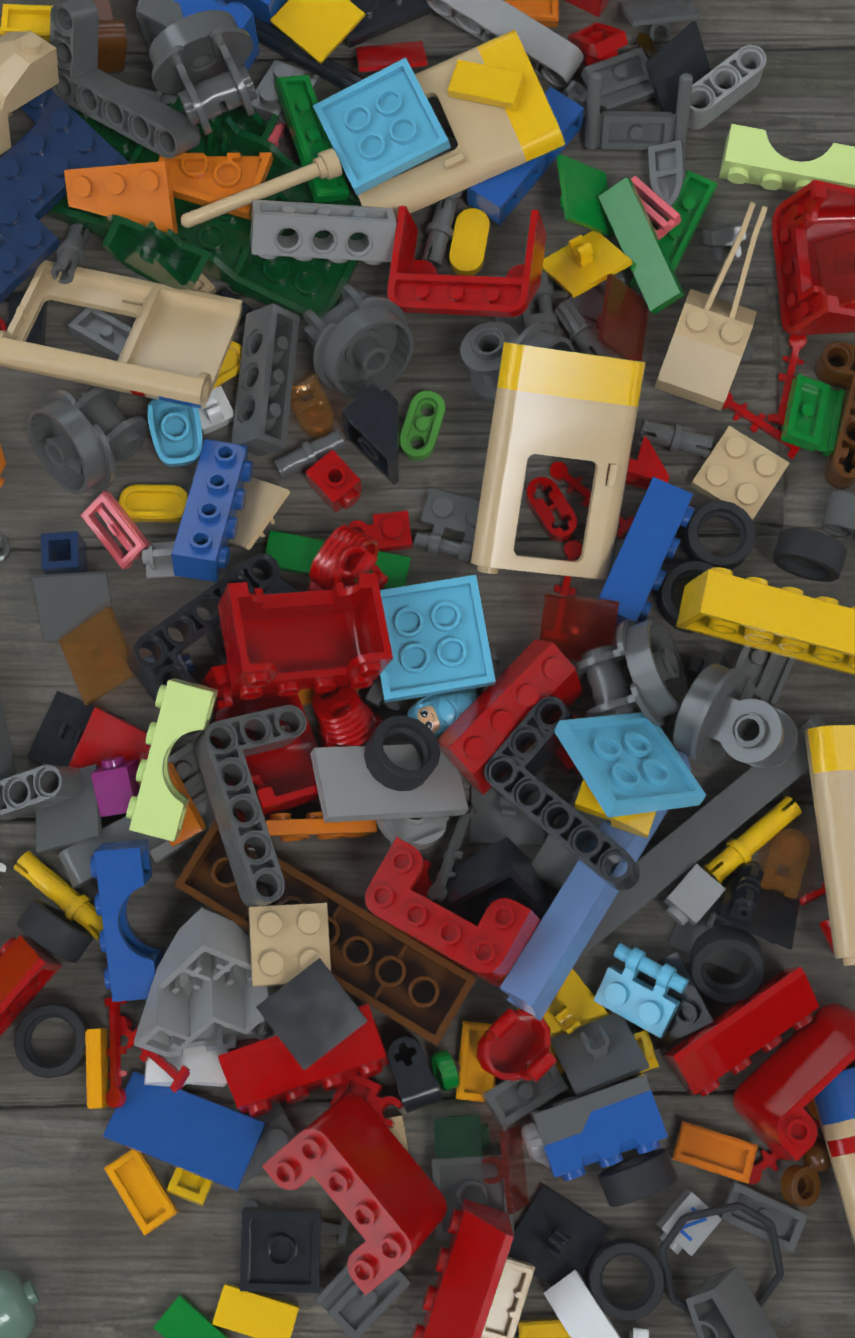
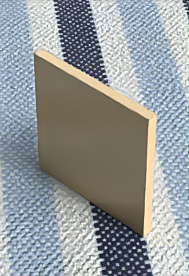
M253 477L250 483H244L243 489L246 490L245 505L242 511L237 510L235 518H238L236 538L234 540L229 539V543L246 550L251 549L259 536L265 537L264 529L268 523H275L273 516L290 494V491L286 488Z

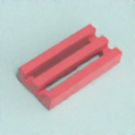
M634 176L630 180H632L637 193L669 220L667 222L641 199L648 217L660 227L658 230L655 229L660 240L681 222L680 214L639 178Z
M103 491L80 515L121 569H129L133 565L132 562L142 556V550L149 549V545H151L110 492ZM96 511L107 524L111 533L118 538L128 551L126 555L94 515Z

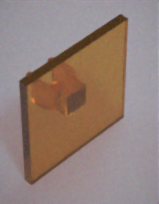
M112 607L105 608L59 640L85 705H90L134 676L126 661L129 648Z

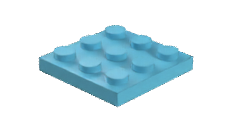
M406 58L313 105L356 195L451 148L449 140Z
M476 575L380 590L393 655L391 662L380 674L385 703L495 685V675Z
M643 712L560 720L554 730L608 818L697 806L701 804L706 796L661 727L652 724Z

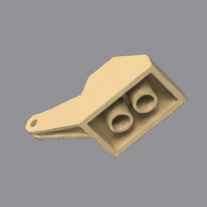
M750 202L743 224L709 295L690 289L655 384V389L721 411L742 359L757 311L739 306L757 236L768 207L762 206L754 227L734 303L716 298V294L744 237L756 205L753 202Z

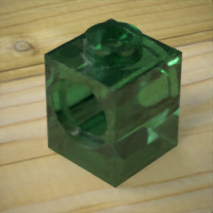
M479 1114L433 1117L436 1159L483 1156L482 1147L489 1146L488 1122L480 1123Z

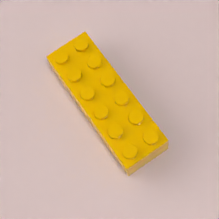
M721 567L708 569L684 586L676 627L855 676V606L848 608L838 605L839 601L830 597H808L803 595L804 592L794 587H782L781 589L768 585L769 582L758 577H747L746 579L733 576L731 570Z

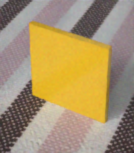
M288 0L270 19V23L318 63L322 64L365 17V13L350 0Z
M591 231L584 236L579 235L569 241L567 246L544 258L542 270L548 273L571 297L575 298L633 263L628 256L601 233Z
M573 968L543 1016L551 1029V1038L563 1033L569 1035L578 1027L609 1015L602 1005L593 1001L595 996ZM551 1044L549 1050L557 1060L555 1063L556 1068L562 1074L564 1069Z

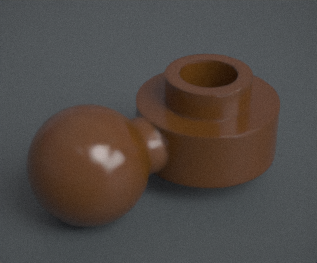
M816 1140L814 1145L803 1155V1166L791 1165L783 1173L781 1193L789 1204L809 1207L818 1199L820 1193L818 1172L826 1171L832 1166L826 1143L822 1140Z

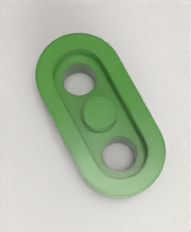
M422 391L411 400L400 434V449L403 455L412 461H423L429 458L435 449L445 417V403L439 394L433 391ZM428 408L433 410L434 414L426 417L421 412ZM420 440L424 443V446L415 449L411 444L413 441Z

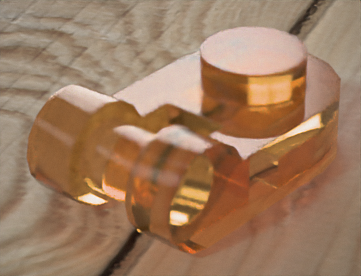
M312 373L305 376V381L296 385L293 384L290 406L301 429L312 437L325 436L334 426V414L316 374ZM312 394L313 399L302 403L301 397Z
M787 829L774 836L762 868L764 871L763 879L760 882L762 889L769 891L773 888L782 891L784 897L796 899L810 854L809 840L802 832L795 829ZM778 865L790 869L787 878L776 874Z

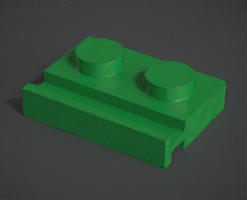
M798 374L792 380L780 440L812 452L814 450L821 451L823 456L828 457L834 451L845 390L840 389L836 391L830 389L831 385Z

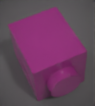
M124 756L102 760V766L90 773L100 817L127 813L131 797H138L140 789L136 781L139 767L138 760L124 761Z

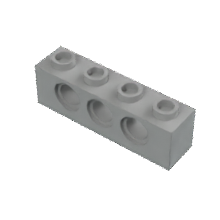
M252 199L250 244L251 254L258 255L265 259L289 256L300 261L324 258L335 263L360 260L370 265H379L382 262H391L396 231V219L393 208ZM285 228L295 230V233L291 236L279 234ZM321 230L330 232V235L326 238L314 236ZM361 232L365 234L360 240L350 239V236L354 233Z

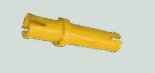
M789 796L783 797L777 805L737 839L731 838L726 843L727 848L708 864H705L703 870L711 877L714 876V879L721 884L740 865L751 862V856L797 816L799 817L802 814L798 804L794 802L791 805L792 798Z
M30 850L24 853L18 859L13 869L56 903L65 912V917L68 920H75L99 941L100 931L103 930L102 915H97L95 906L90 903L91 898L85 893L81 895Z

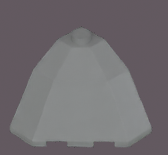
M201 908L178 930L157 967L134 1039V1046L165 1057L183 1055L184 1048L205 1046L208 1052L236 1048L237 1041L257 1038L262 1041L277 1035L256 1006L282 986L252 988L250 937L234 921Z

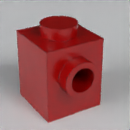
M333 449L305 472L308 484L335 514L342 508L345 510L349 509L361 497L362 485L360 478Z

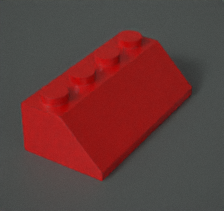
M534 640L495 680V685H490L438 738L440 751L480 795H484L492 787L484 774L487 762L541 699L557 697L569 708L583 693L576 668L553 642ZM562 712L550 715L547 724L552 725L562 715ZM533 740L528 742L523 748V753H525L536 741ZM509 769L504 770V771L501 773V775L499 776V779H500Z
M20 935L18 938L12 937L0 949V1038L62 967L56 959L29 936Z
M800 966L782 970L762 984L751 996L738 1001L715 1017L714 1022L698 1029L662 1055L688 1094L696 1095L700 1093L702 1097L708 1095L721 1085L718 1078L728 1071H731L733 1075L739 1073L752 1063L749 1058L759 1049H762L764 1053L770 1051L783 1041L780 1036L790 1027L797 1031L814 1019L811 1013L820 1006L805 972Z
M369 1004L358 1007L367 1019V1022L306 1070H303L277 1035L219 1055L218 1059L237 1108L243 1114L249 1113L250 1117L260 1116L270 1112L273 1109L271 1105L273 1103L286 1100L287 1104H293L307 1099L310 1091L322 1087L324 1091L340 1088L346 1084L345 1077L360 1074L361 1078H368L383 1071L382 1066L388 1065L390 1062Z
M463 1199L460 1210L453 1209L447 1232L451 1233L452 1236L448 1248H440L434 1269L439 1272L435 1287L431 1285L427 1287L422 1304V1309L427 1312L423 1324L416 1323L411 1338H481L514 1238L509 1213L467 1199Z

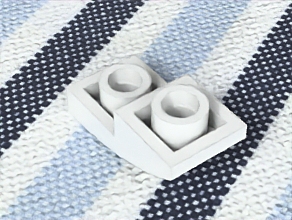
M205 1046L184 1048L183 1055L165 1057L178 1070L181 1069L182 1065L190 1069V1075L184 1085L224 1087L227 1084L218 1056L229 1052V1049L207 1052ZM148 1058L145 1063L144 1085L170 1087L174 1079L152 1059Z
M576 1270L544 1292L545 1297L571 1338H621L607 1314L600 1308L583 1278Z

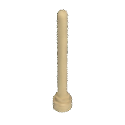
M333 148L318 153L317 158L313 159L312 164L183 214L181 224L186 228L193 227L251 204L252 199L261 200L316 177H319V179L326 178L327 180L342 175L339 158Z

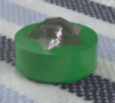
M446 1049L432 1054L431 1067L439 1087L444 1091L458 1087V1076L461 1071L458 1061L451 1057Z

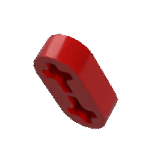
M547 477L533 479L526 490V502L550 539L557 542L569 540L574 535L577 527L575 512L552 479ZM537 488H540L543 492L550 491L548 494L549 507L542 498H534ZM553 512L556 513L561 521L565 519L569 521L566 531H563L560 527L553 528L555 523Z

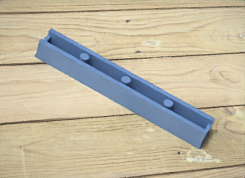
M677 751L691 772L687 754ZM668 810L656 812L648 838L611 827V821L607 819L603 820L599 829L626 850L637 862ZM593 837L583 853L592 852L598 845V838ZM578 860L500 986L501 991L510 995L507 999L509 1003L530 1013L539 1021L543 1018L619 890L611 887L580 860ZM620 861L614 864L611 869V877L617 878L625 874L628 866L627 862Z

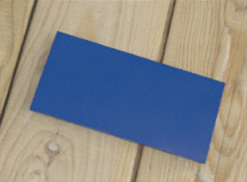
M133 1071L124 1090L126 1092V1101L122 1107L115 1109L103 1137L238 1192L266 1128V1123L178 1089L177 1093H174L168 1086L144 1085L145 1075Z

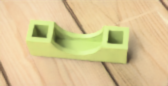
M731 124L725 142L719 178L728 179L735 184L749 183L760 185L767 190L781 189L797 192L814 179L855 189V147L833 143L824 155L815 160L805 162L793 161L783 157L774 150L768 140L766 130Z
M176 678L168 680L167 686H160L155 707L161 708L157 723L151 722L146 736V744L151 745L148 759L141 760L136 775V781L141 782L138 797H131L127 809L126 818L132 819L129 830L173 842L180 836L189 799L178 791L171 780L168 768L169 755L174 744L182 735L192 731L204 730L209 726L218 692L217 689Z

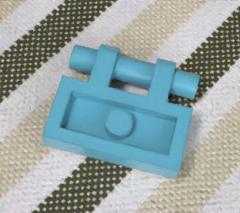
M620 943L613 956L626 963L625 969L622 970L614 965L608 967L593 1001L655 1036L662 1038L665 1036L680 1004V1001L667 995L669 988H672L682 994L689 980L677 974L676 968L668 964L662 966L647 958L646 952L637 947L631 949ZM639 971L656 979L655 986L653 987L636 978Z

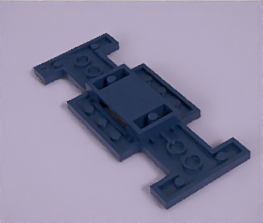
M51 89L18 108L35 125L0 158V304L61 243L39 220L67 194L64 170L130 164Z

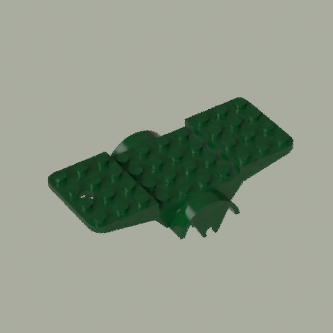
M179 96L174 104H166L187 116ZM69 106L130 164L158 162L159 154ZM243 106L231 111H225L222 115L208 120L213 132L211 134L205 135L200 123L197 124L201 137L200 143L197 147L184 152L204 153L206 156H227V153H241V156H259V152H272L273 162L265 182L302 168L294 164L273 143L268 141L279 116L272 114L270 119L264 121L254 109L255 114L248 117ZM307 181L261 199L315 203ZM350 192L347 200L318 203L362 206L358 195ZM67 194L46 214L70 225L82 224L84 225L83 230L88 228L90 233L105 238L102 246L109 254L130 270L153 282L175 289L187 290L195 287L201 273L230 284L232 291L266 305L275 304L299 315L303 320V313L309 309L320 317L339 304L342 298L340 288L349 283L359 260H348L344 263H335L324 258L300 261L289 256H278L275 259L261 258L258 255L251 254V219L247 220L225 213L193 227L186 228L181 224L182 215L203 206L175 197L174 205L178 234H175L171 229H168L167 232L160 231L152 221L144 226L119 215L103 216L69 207ZM285 228L279 234L291 236L295 233V230ZM321 230L314 236L326 238L330 235V232ZM357 232L352 234L350 239L360 240L365 234Z

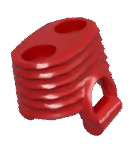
M346 524L336 528L327 538L313 559L309 571L310 580L326 590H331L337 582H343L344 587L356 585L355 579L357 580L358 574H367L370 571L377 573L379 588L382 590L389 578L375 564L378 560V541Z
M350 685L337 686L335 690L330 692L315 693L311 701L319 722L320 747L361 746L369 740L383 721L378 714L362 701L356 690L351 689Z
M508 1008L488 1028L477 1045L476 1058L481 1068L501 1080L516 1081L524 1079L525 1081L533 1080L536 1083L557 1062L549 1050L551 1046V1029L543 1017L539 1021L522 1009L513 1010Z

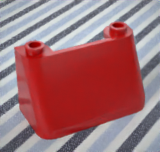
M814 179L782 202L776 208L772 218V235L782 327L786 333L801 336L855 333V189Z
M227 664L212 667L199 684L218 690L214 704V716L209 725L216 721L284 705L296 706L305 714L298 693L291 696H278L277 692L263 693V696L259 698L242 700L240 695L232 693ZM307 717L305 731L289 745L245 757L264 818H268L270 814L281 813L319 798L310 755L312 750L318 746ZM279 720L281 728L290 733L288 724ZM244 728L247 737L250 740L257 741L255 733L251 729ZM211 736L218 749H222L220 740ZM232 781L231 783H229L228 785L233 786V785H234L233 781ZM234 808L240 822L245 823L243 812Z
M835 1003L819 1009L813 1015L814 1019L810 1023L797 1030L734 1091L732 1100L736 1112L778 1159L798 1161L814 1145L818 1134L817 1127L812 1117L804 1110V1107L848 1065L855 1063V1011L845 1005Z

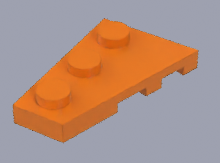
M259 152V156H241V153H227V156L182 153L170 159L160 155L158 162L169 161L173 197L205 206L264 183L273 162L272 152ZM252 203L228 212V214L250 220Z
M169 161L64 170L69 207L103 216L119 215L144 226L152 221L160 231L167 232L168 229H171L175 234H178Z
M322 812L305 814V819H291L290 813H276L268 815V820H265L270 837L280 836V841H283V843L307 840L310 838L309 835H316L318 840L367 837L377 832L376 820L324 823Z

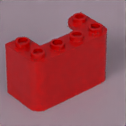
M377 573L358 574V583L356 585L344 587L343 582H337L331 590L263 595L262 588H255L252 594L249 593L247 582L228 583L218 603V610L232 693L240 695L242 700H252L263 696V693L277 692L278 696H291L305 689H314L316 693H325L335 690L337 686L350 685L351 689L370 687L373 684L372 680H375L393 659Z
M396 837L366 890L365 903L368 910L388 925L488 983L500 987L541 920L531 909L508 898L492 902L485 911L478 926L434 903L427 897V892L433 885L429 878V870L432 864L425 860L420 851L413 845Z
M346 1094L338 1099L262 1165L272 1180L279 1187L286 1190H295L314 1176L365 1239L351 1253L347 1262L348 1273L365 1296L406 1264L447 1214V1202L443 1194L371 1106L361 1096L356 1094Z

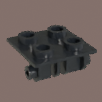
M751 861L743 865L739 874L732 872L727 879L719 920L737 929H742L764 938L770 943L778 944L791 950L799 910V899L761 884L764 871L757 862Z
M678 952L657 961L662 966L668 964L676 968V973L688 979L689 982L682 994L669 988L667 995L680 1001V1004L665 1036L659 1038L648 1032L654 1050L714 1022ZM639 971L636 978L654 987L656 979ZM632 1023L637 1033L645 1030Z

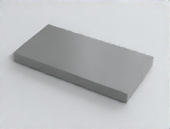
M412 744L383 745L384 752L389 760L398 767L407 770H417L422 765L420 754ZM366 746L317 747L310 753L324 823L465 815L469 810L460 772L442 752L440 753L439 764L422 786L412 791H396L383 786L375 780L366 766L364 757Z

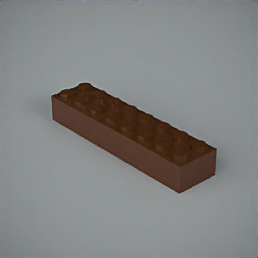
M214 820L174 886L249 931V908L240 898L217 822ZM245 844L244 851L246 855L256 860L255 849L251 845ZM277 858L284 878L285 889L282 896L268 906L327 903L331 973L343 989L438 1046L477 978ZM257 880V891L262 896L267 897L268 888L263 882Z

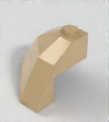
M32 31L7 32L0 36V155L11 148L8 118L12 116V112L59 83L56 47Z

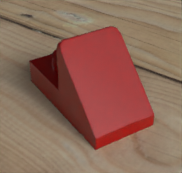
M595 22L568 35L569 42L582 51L584 55L582 64L584 67L619 55L617 49L628 45L624 30L599 22Z
M644 435L637 459L629 458L625 484L647 490L653 477L668 483L670 476L649 439ZM609 463V467H608L607 478H608V474H609L610 463Z

